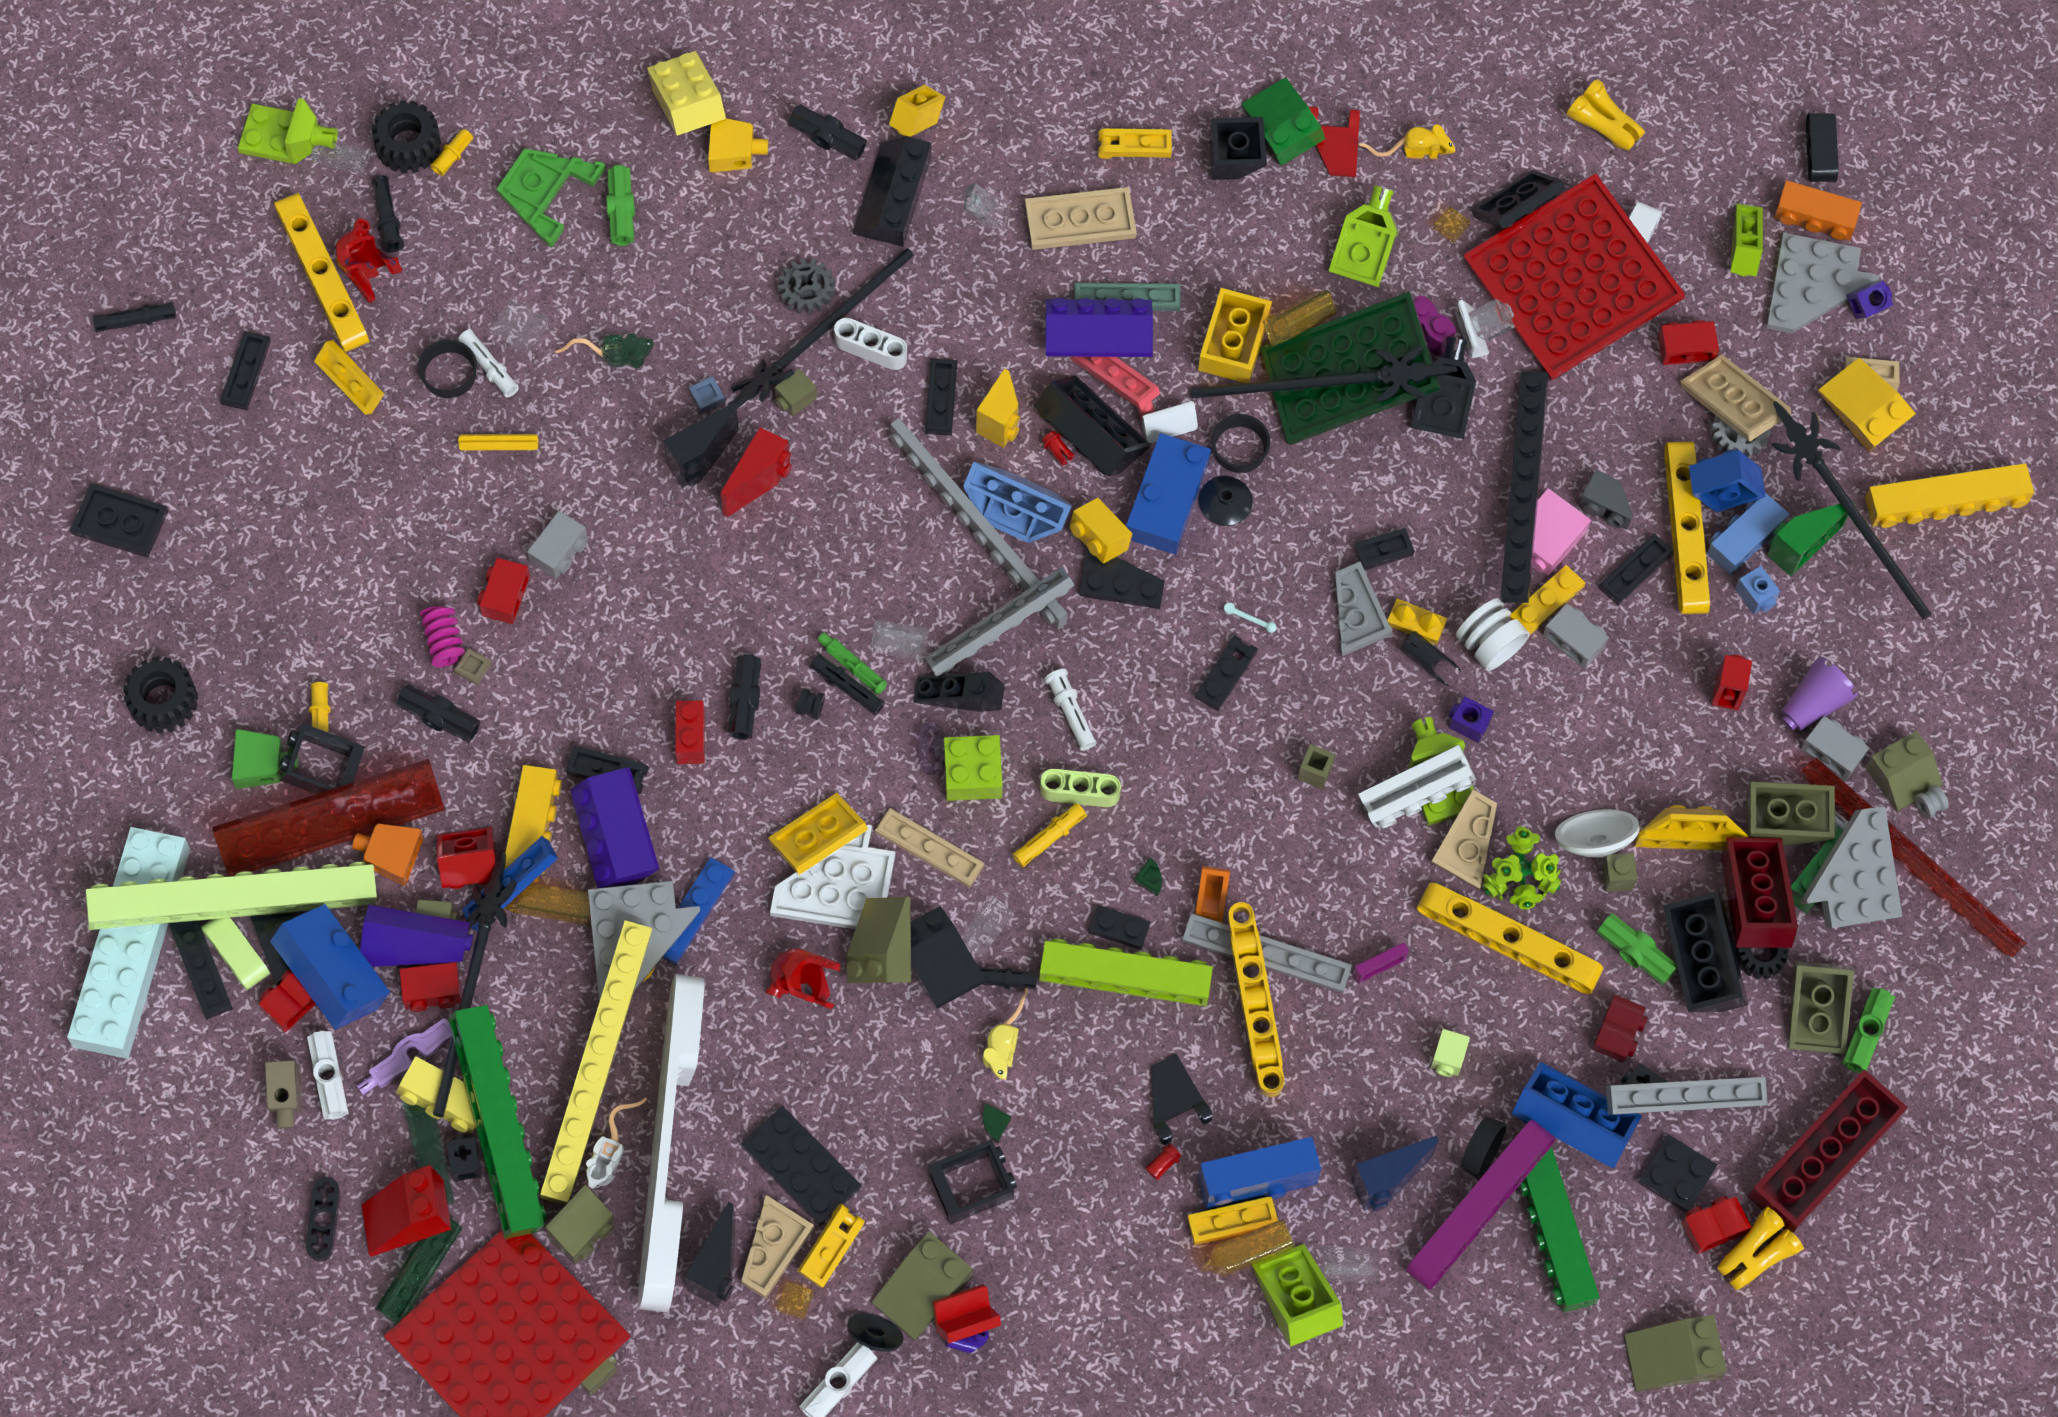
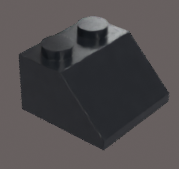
M1263 117L1211 119L1209 141L1212 180L1240 179L1267 166Z

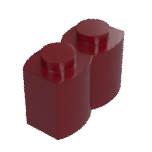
M1614 994L1592 1050L1623 1063L1627 1056L1632 1058L1638 1042L1634 1040L1636 1032L1643 1031L1648 1019L1644 1015L1646 1007Z

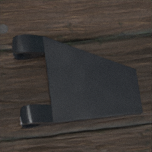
M1177 1054L1151 1066L1154 1129L1163 1145L1172 1141V1131L1165 1122L1192 1108L1195 1109L1202 1124L1212 1121L1213 1114L1210 1107L1203 1100Z

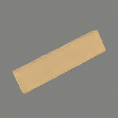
M891 808L888 809L875 829V833L968 888L972 886L984 867V862Z

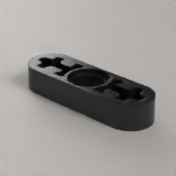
M330 1177L318 1179L312 1191L306 1250L310 1258L317 1262L328 1260L334 1251L340 1188L337 1182ZM325 1185H330L331 1190L334 1191V1193L328 1194L327 1199L328 1204L333 1205V1207L323 1205L324 1197L319 1190H324ZM327 1212L331 1215V1222L324 1227L316 1225L315 1219L317 1215ZM318 1233L323 1234V1243L327 1247V1249H322L321 1254H317L316 1250L312 1248L319 1243Z

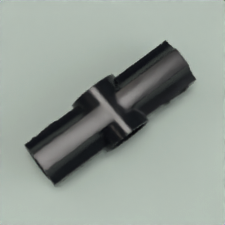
M801 104L794 108L788 121L789 126L810 136L817 146L825 150L832 148L855 161L861 157L867 145L865 138L844 128L842 122L834 116L825 115L823 117Z
M744 654L737 658L735 682L731 686L730 693L731 715L728 728L729 736L735 739L746 740L753 736L755 711H758L760 686L758 685L761 671V658L754 655Z
M409 684L403 687L396 702L397 707L419 717L428 727L439 732L444 730L468 743L474 739L481 724L480 720L457 709L448 699L439 695L433 697Z

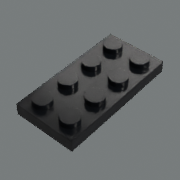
M783 1105L741 1143V1147L819 1226L832 1216V1213L839 1204L842 1203L844 1205L862 1188V1185Z

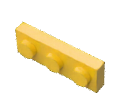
M333 340L326 341L314 362L365 415L373 413L384 393Z
M1565 565L1529 598V603H1523L1518 607L1508 620L1517 619L1531 635L1584 588L1586 583Z
M1272 1197L1256 1199L1187 1216L1194 1245L1273 1228L1279 1224Z

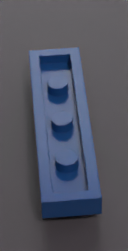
M541 836L504 870L503 890L512 880L517 882V885L511 897L501 905L502 908H505L558 859L548 839ZM483 889V890L481 891V893L484 895V898H485V894H484V890H485V889ZM474 899L462 909L466 920L479 907ZM476 922L471 927L476 932H478L479 922Z
M710 857L678 907L700 906V913L663 956L665 960L674 965L678 964L733 878L735 870Z

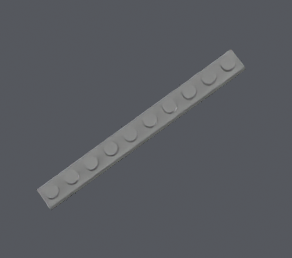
M900 418L891 423L890 439L894 446L898 449L902 448L907 453L906 457L909 463L914 468L919 467L924 473L923 478L930 487L933 488L935 486L938 489L944 504L947 507L952 506L956 510L959 521L965 527L968 525L974 531L973 536L981 546H987L991 551L990 556L993 561L999 566L1002 564L1008 571L1007 575L1014 585L1019 584L1024 589V592L1040 582ZM1056 599L1047 603L1045 608L1042 609L1041 615L1049 625L1053 623L1059 630L1067 624L1068 613Z

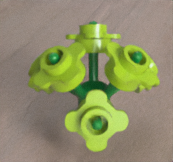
M1518 826L1515 832L1506 838L1507 843L1511 845L1515 853L1504 859L1497 857L1493 860L1492 866L1496 869L1497 874L1492 873L1490 876L1484 874L1482 887L1491 898L1496 897L1499 901H1502V894L1508 890L1506 883L1508 881H1520V886L1514 890V896H1511L1509 901L1511 904L1518 905L1520 909L1527 910L1533 908L1536 903L1541 902L1548 892L1554 894L1556 890L1560 889L1562 880L1557 877L1561 870H1557L1559 858L1556 854L1545 856L1544 853H1538L1532 862L1528 860L1524 854L1533 850L1534 843L1540 841V836L1537 833H1532L1526 827ZM1530 874L1540 881L1537 888L1544 892L1543 895L1537 894L1534 886L1526 885L1525 876Z

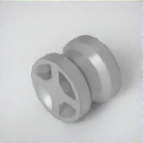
M1937 785L1930 786L1926 793H1919L1914 796L1917 809L1926 819L1934 817L1937 811H1944L1949 808L1946 795Z

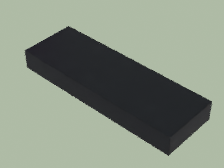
M244 331L220 401L221 405L248 410L271 343L269 336Z
M931 358L925 434L952 436L958 360Z
M1654 533L1601 582L1598 588L1618 606L1673 555L1674 550Z

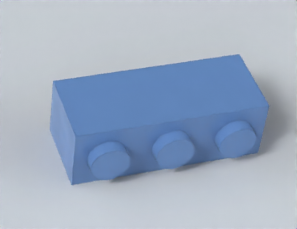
M1765 493L1766 497L1749 502L1745 507V513L1741 516L1736 514L1728 522V528L1723 533L1718 531L1708 542L1710 547L1707 555L1730 576L1775 535L1773 534L1782 522H1787L1790 514L1767 493Z

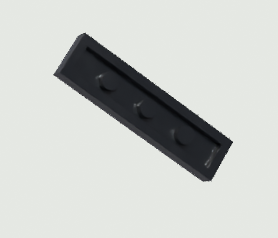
M199 921L168 923L206 1020L233 1010Z

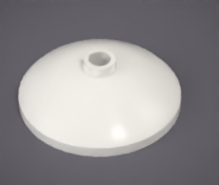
M1603 809L1580 813L1566 819L1557 827L1555 837L1557 844L1567 852L1585 857H1604L1628 846L1637 837L1640 829L1637 818L1632 814L1620 810Z

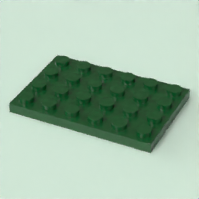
M1410 291L1260 347L1270 381L1370 372L1378 369L1382 370L1386 365L1388 368H1391L1393 364L1387 363L1384 358L1380 357L1376 353L1377 350L1391 353L1400 362L1408 351L1422 346L1424 350L1417 355L1414 361L1408 362L1407 365L1411 366L1414 362L1433 366ZM1437 376L1429 377L1418 383H1414L1412 380L1408 382V385H1414L1424 395L1441 390ZM1383 381L1381 383L1369 382L1273 391L1285 436L1290 445L1417 399V397L1408 394L1401 386L1393 397L1386 401L1378 402L1377 398L1394 384L1391 382L1387 386Z

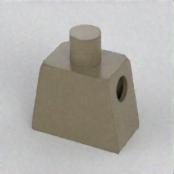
M295 1061L265 1062L268 1110L276 1114L277 1129L294 1128V1112H302L301 1067ZM289 1093L288 1099L285 1102H280L282 1095Z

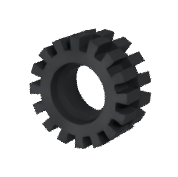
M1736 947L1735 950L1738 962H1740V969L1742 971L1746 969V975L1751 976V974L1756 975L1755 979H1760L1761 976L1768 979L1772 974L1775 976L1782 969L1788 958L1789 948H1771L1772 958L1768 961L1755 959L1751 948Z

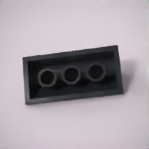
M906 136L881 143L853 229V235L901 247L904 246L932 158L931 142Z
M1076 375L1050 382L1034 405L1045 421L1052 423L1059 430L1058 432L1063 438L1070 440L1077 447L1081 455L1093 461L1098 471L1109 477L1122 473L1151 446L1147 440Z
M1718 891L1663 905L1688 1012H1724L1749 1005L1724 900Z

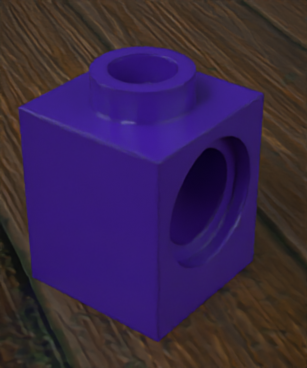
M1884 281L1871 282L1846 294L1856 319L1868 318L1894 305L1891 300L1892 292ZM1871 292L1875 297L1873 305L1869 301V295Z
M1464 696L1460 704L1455 703L1448 717L1452 719L1449 728L1479 743L1491 722L1494 711ZM1470 715L1476 721L1467 722L1463 719V716Z

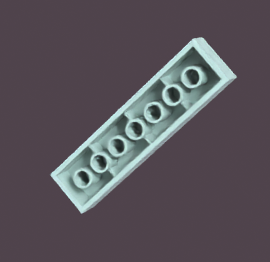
M131 827L113 887L120 886L124 882H137L138 885L149 884L151 880L165 879L166 882L178 881L183 876L190 852L186 838ZM168 923L99 930L67 1037L73 1048L129 1059Z

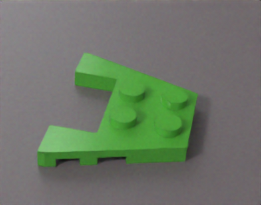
M524 148L498 186L497 193L552 248L564 231V225L544 215L545 210L569 176H573L594 187L606 168L602 162H583L581 158H561L557 154Z

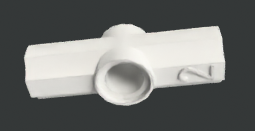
M331 1031L315 1032L308 1036L307 1040L323 1118L325 1120L343 1118L349 1112L333 1035ZM330 1070L335 1072L331 1079H321L324 1072Z
M857 1342L844 1358L827 1372L824 1380L804 1400L799 1408L807 1417H826L842 1398L849 1395L851 1388L875 1363L877 1357L869 1348ZM836 1377H842L847 1383L843 1388L836 1389L831 1386L830 1382Z

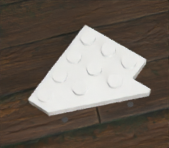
M867 825V831L800 875L794 873L776 885L770 916L856 930L866 898L888 897L896 856L895 851L870 848L872 825Z

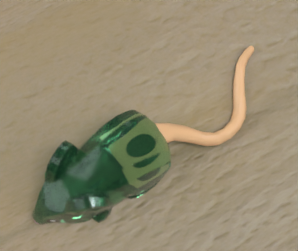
M635 333L628 334L627 338H623L622 335H609L604 337L601 350L587 339L576 338L569 341L563 348L556 350L555 353L563 352L575 343H584L603 357L605 362L611 367H622L631 363L632 368L638 369L643 365L645 358L651 352L654 340L647 338L636 339Z

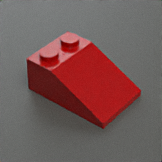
M761 427L758 429L721 491L724 516L729 517L777 486L781 478H786L789 475L792 464L790 463L791 452H789L788 440Z
M431 1165L401 1175L362 1204L368 1254L370 1257L451 1230L444 1179Z

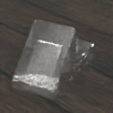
M975 183L968 185L963 208L970 213L968 225L1006 230L1008 228L1011 206Z

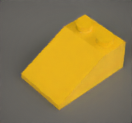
M1860 357L1817 390L1868 452L1916 414L1902 396Z

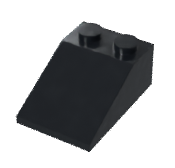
M735 403L663 440L666 464L682 488L687 485L694 486L707 475L738 432V415Z
M941 906L911 922V972L937 1009L986 982L985 977L956 927Z
M730 1202L727 1203L685 1275L687 1290L716 1307L720 1305L722 1300L726 1302L734 1289V1286L731 1284L733 1281L736 1217L734 1204Z

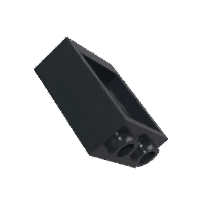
M304 723L296 730L292 729L286 745L290 746L288 754L283 755L278 770L282 771L279 781L335 802L343 803L350 796L365 746ZM302 740L345 756L335 788L292 772Z
M992 1140L928 1165L929 1177L950 1224L1014 1199V1189L1017 1188L1016 1181L1011 1172L1006 1173L1002 1164L1006 1162L1000 1146L995 1148ZM988 1156L1002 1191L959 1209L944 1174Z

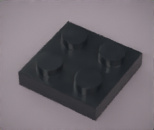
M1668 1134L1640 1179L1639 1184L1687 1213L1692 1208L1718 1164Z

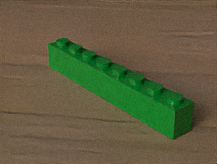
M488 1005L454 1011L448 1018L504 1238L508 1239L538 1232L545 1226L546 1212L543 1205L539 1204L537 1196L539 1185L537 1179L532 1177L530 1170L532 1159L529 1150H525L524 1128L522 1123L517 1120V1101L515 1096L510 1093L508 1085L510 1084V1074L508 1069L503 1066L501 1058L503 1056V1047L500 1040L496 1039L494 1031L496 1029L495 1017L493 1013L489 1012Z

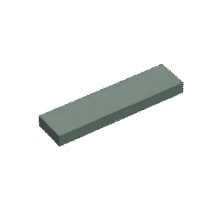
M1074 283V299L1107 300L1115 298L1118 300H1134L1140 298L1152 300L1153 311H1180L1181 308L1180 284Z

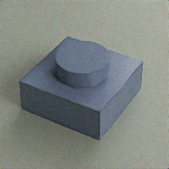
M713 376L689 387V392L701 413L725 403V397Z

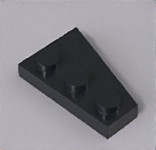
M1087 549L1080 596L1160 609L1165 581L1117 557L1103 564Z
M290 912L250 916L278 986L282 982V976L290 968L270 941L281 924L294 917Z

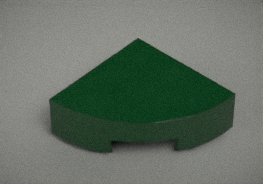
M1149 858L1134 879V882L1158 897L1162 888V875L1157 863Z
M986 1104L983 1111V1124L989 1137L994 1142L999 1143L1011 1121V1116Z

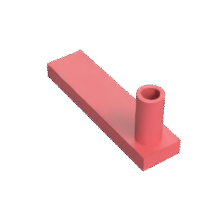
M1070 356L1073 362L1136 406L1141 420L1143 415L1155 412L1152 400L1160 394L1158 386L1119 358Z

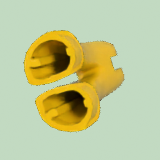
M1598 79L1590 84L1583 96H1579L1574 101L1566 114L1567 117L1601 133L1617 148L1629 151L1634 146L1635 141H1638L1645 134L1644 129L1613 102L1603 82Z
M1769 1206L1759 1214L1750 1231L1722 1259L1717 1267L1718 1271L1725 1276L1741 1262L1744 1264L1745 1267L1729 1281V1284L1736 1291L1748 1285L1769 1267L1781 1260L1796 1255L1804 1249L1798 1237L1789 1229H1785L1753 1257V1253L1760 1245L1785 1226L1780 1216Z

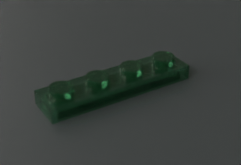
M403 1101L417 1169L431 1165L444 1179L447 1204H453L455 1200L437 1119L428 1115L425 1112V1108L417 1104L409 1105Z
M451 1218V1230L419 1240L376 1306L375 1310L393 1324H398L409 1314L463 1229Z

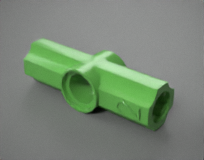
M616 165L608 169L607 174L609 194H607L608 218H610L611 243L618 246H628V244L634 242L633 217H635L634 195L631 192L630 168Z
M1613 913L1607 917L1597 930L1599 936L1619 951L1624 961L1634 968L1640 967L1662 985L1669 980L1678 968L1677 963L1656 948L1654 940L1649 935L1639 930H1633Z
M1882 988L1871 989L1842 1062V1065L1848 1070L1855 1073H1861L1864 1069L1867 1071L1895 996L1889 991ZM1862 1026L1871 1027L1875 1035L1865 1033Z

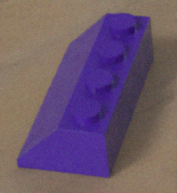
M1089 298L1046 299V356L1153 357L1152 300L1140 298L1134 300H1118L1115 298L1107 300Z
M622 768L589 777L570 789L598 889L636 885L659 870L630 768Z

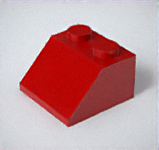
M492 827L437 835V861L442 888L459 889L468 884H488L497 860Z

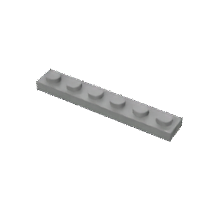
M1062 567L926 656V661L936 676L949 672L955 664L964 658L973 656L985 644L996 641L1003 632L1020 625L1023 619L1034 612L1041 611L1047 603L1056 597L1064 596L1070 588L1075 586L1065 570Z
M1191 913L1182 942L1233 958L1229 925ZM1259 935L1266 969L1344 993L1352 968L1351 964Z
M1765 1077L1606 1086L1608 1115L1768 1105Z

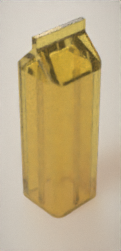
M1322 290L1305 296L1266 317V320L1262 322L1270 344L1274 346L1330 318L1337 311L1330 292Z
M531 883L503 908L520 915L591 925L588 892Z
M1277 1220L1214 1246L1209 1261L1202 1265L1201 1271H1210L1226 1277L1253 1264L1291 1250L1294 1243L1284 1220Z

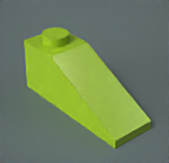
M1737 204L1730 256V273H1736L1740 276H1757L1763 251V208Z

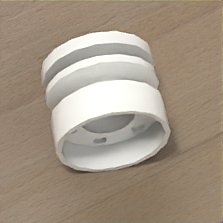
M1499 598L1492 599L1475 610L1456 633V637L1461 642H1465V647L1468 650L1479 647L1474 657L1487 671L1494 670L1510 659L1530 636V633L1517 619L1506 623L1511 616V612L1507 608L1503 609L1504 604Z

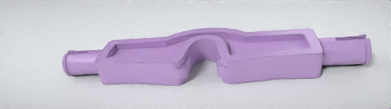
M443 1018L423 1033L412 1034L402 1039L395 1046L389 1057L369 1070L371 1076L359 1085H356L361 1094L364 1096V1094L377 1085L379 1088H383L396 1078L406 1074L412 1063L408 1056L410 1050H417L425 1059L431 1057L451 1040L452 1033L449 1021Z

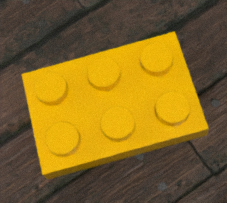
M835 793L768 837L775 850L800 875L867 831L868 828L863 819L838 793Z

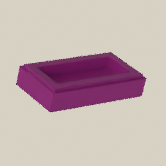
M1402 943L1356 965L1352 974L1355 981L1361 983L1406 961L1409 950L1405 943Z

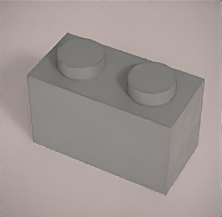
M558 511L527 551L529 563L555 579L560 573H566L572 564L571 559L576 552H582L588 543L586 527Z
M1568 604L1546 625L1543 637L1584 670L1604 650L1609 639L1602 627L1596 624L1593 625L1579 609L1572 608Z
M1824 716L1807 737L1801 750L1847 781L1864 759L1870 747L1860 737L1845 731L1839 722Z

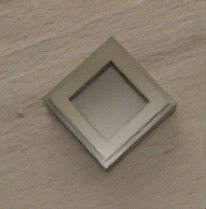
M468 648L454 668V673L478 686L491 667L492 661Z

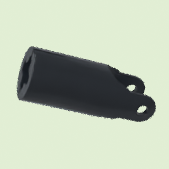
M1417 631L1412 632L1407 638L1409 641L1405 640L1400 650L1439 682L1450 686L1437 676L1435 672L1436 664L1440 661H1447L1460 672L1461 669Z

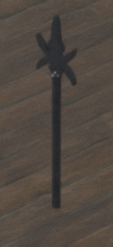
M906 248L778 361L773 362L771 367L765 368L766 362L763 359L755 369V377L744 379L731 387L732 392L742 390L727 406L735 403L738 409L746 401L754 398L759 393V400L763 402L770 393L771 384L782 382L795 374L793 369L783 372V369L914 256L912 251Z
M1422 346L1408 351L1400 362L1391 353L1377 350L1376 353L1380 357L1384 358L1387 363L1393 364L1391 368H1388L1386 365L1382 370L1378 369L1370 372L1198 387L1191 389V395L1195 399L1369 382L1381 383L1383 381L1387 386L1391 382L1394 384L1377 398L1378 402H1383L1393 397L1401 386L1411 396L1425 398L1422 392L1418 391L1414 385H1408V382L1412 380L1414 383H1418L1429 377L1447 375L1457 372L1456 366L1448 365L1426 366L1422 363L1414 362L1411 366H1408V362L1414 361L1417 355L1424 350Z
M1774 401L1773 405L1786 427L1787 437L1790 442H1795V446L1791 448L1788 444L1772 443V446L1783 453L1796 454L1793 462L1796 480H1801L1803 468L1801 460L1806 458L1805 463L1812 465L1820 474L1922 620L1929 618L1932 613L1829 470L1822 458L1823 451H1818L1820 445L1825 449L1841 450V447L1831 440L1817 439L1820 424L1816 412H1812L1809 427L1811 434L1807 435V429L1802 424L1797 423L1781 404Z
M500 851L491 879L484 890L485 898L479 887L473 886V898L479 907L471 913L466 922L470 923L469 930L476 922H479L478 933L458 1010L471 1008L489 932L492 929L491 924L496 921L495 915L500 925L504 928L507 927V915L501 905L511 897L517 882L512 880L503 890L502 880L506 864V853ZM453 1037L451 1038L433 1110V1115L437 1117H444L458 1062Z

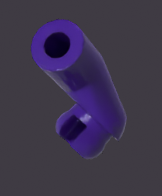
M987 1330L950 1344L945 1341V1346L962 1352L972 1353L987 1342L989 1332Z

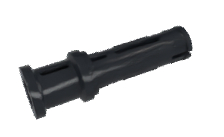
M379 175L376 176V179H372V185L379 214L377 229L382 237L380 246L382 251L393 253L403 249L404 240L400 237L399 233L400 221L394 214L389 179L387 176Z

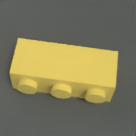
M415 1056L396 1094L400 1095V1099L409 1105L417 1104L426 1109L425 1112L436 1119L443 1118L449 1121L451 1126L457 1131L463 1133L467 1131L472 1134L476 1126L465 1083L456 1077L453 1078L444 1117L434 1116L433 1110L443 1070Z

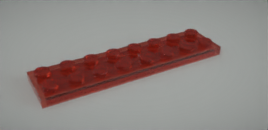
M426 759L214 826L212 831L228 877H233L239 872L255 871L352 840L357 833L362 835L371 834L377 824L396 826L444 811L445 808L430 761Z

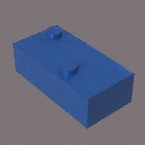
M1162 433L1159 434L1126 525L1132 532L1131 541L1174 555L1177 554L1209 465L1210 448Z
M326 904L282 923L270 941L335 1030L377 1011L390 994L389 989Z
M1542 1062L1538 1064L1512 1112V1115L1519 1118L1523 1123L1527 1124L1532 1119L1535 1120L1557 1139L1613 1169L1642 1117L1638 1113L1608 1115L1606 1096Z
M1308 1137L1200 1163L1197 1180L1205 1209L1208 1211L1267 1196L1272 1197V1199H1278L1285 1196L1288 1191L1317 1185L1321 1166L1313 1138Z

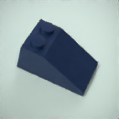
M1437 1135L1356 1164L1351 1180L1364 1211L1371 1208L1372 1211H1379L1389 1205L1388 1202L1433 1157L1439 1141Z

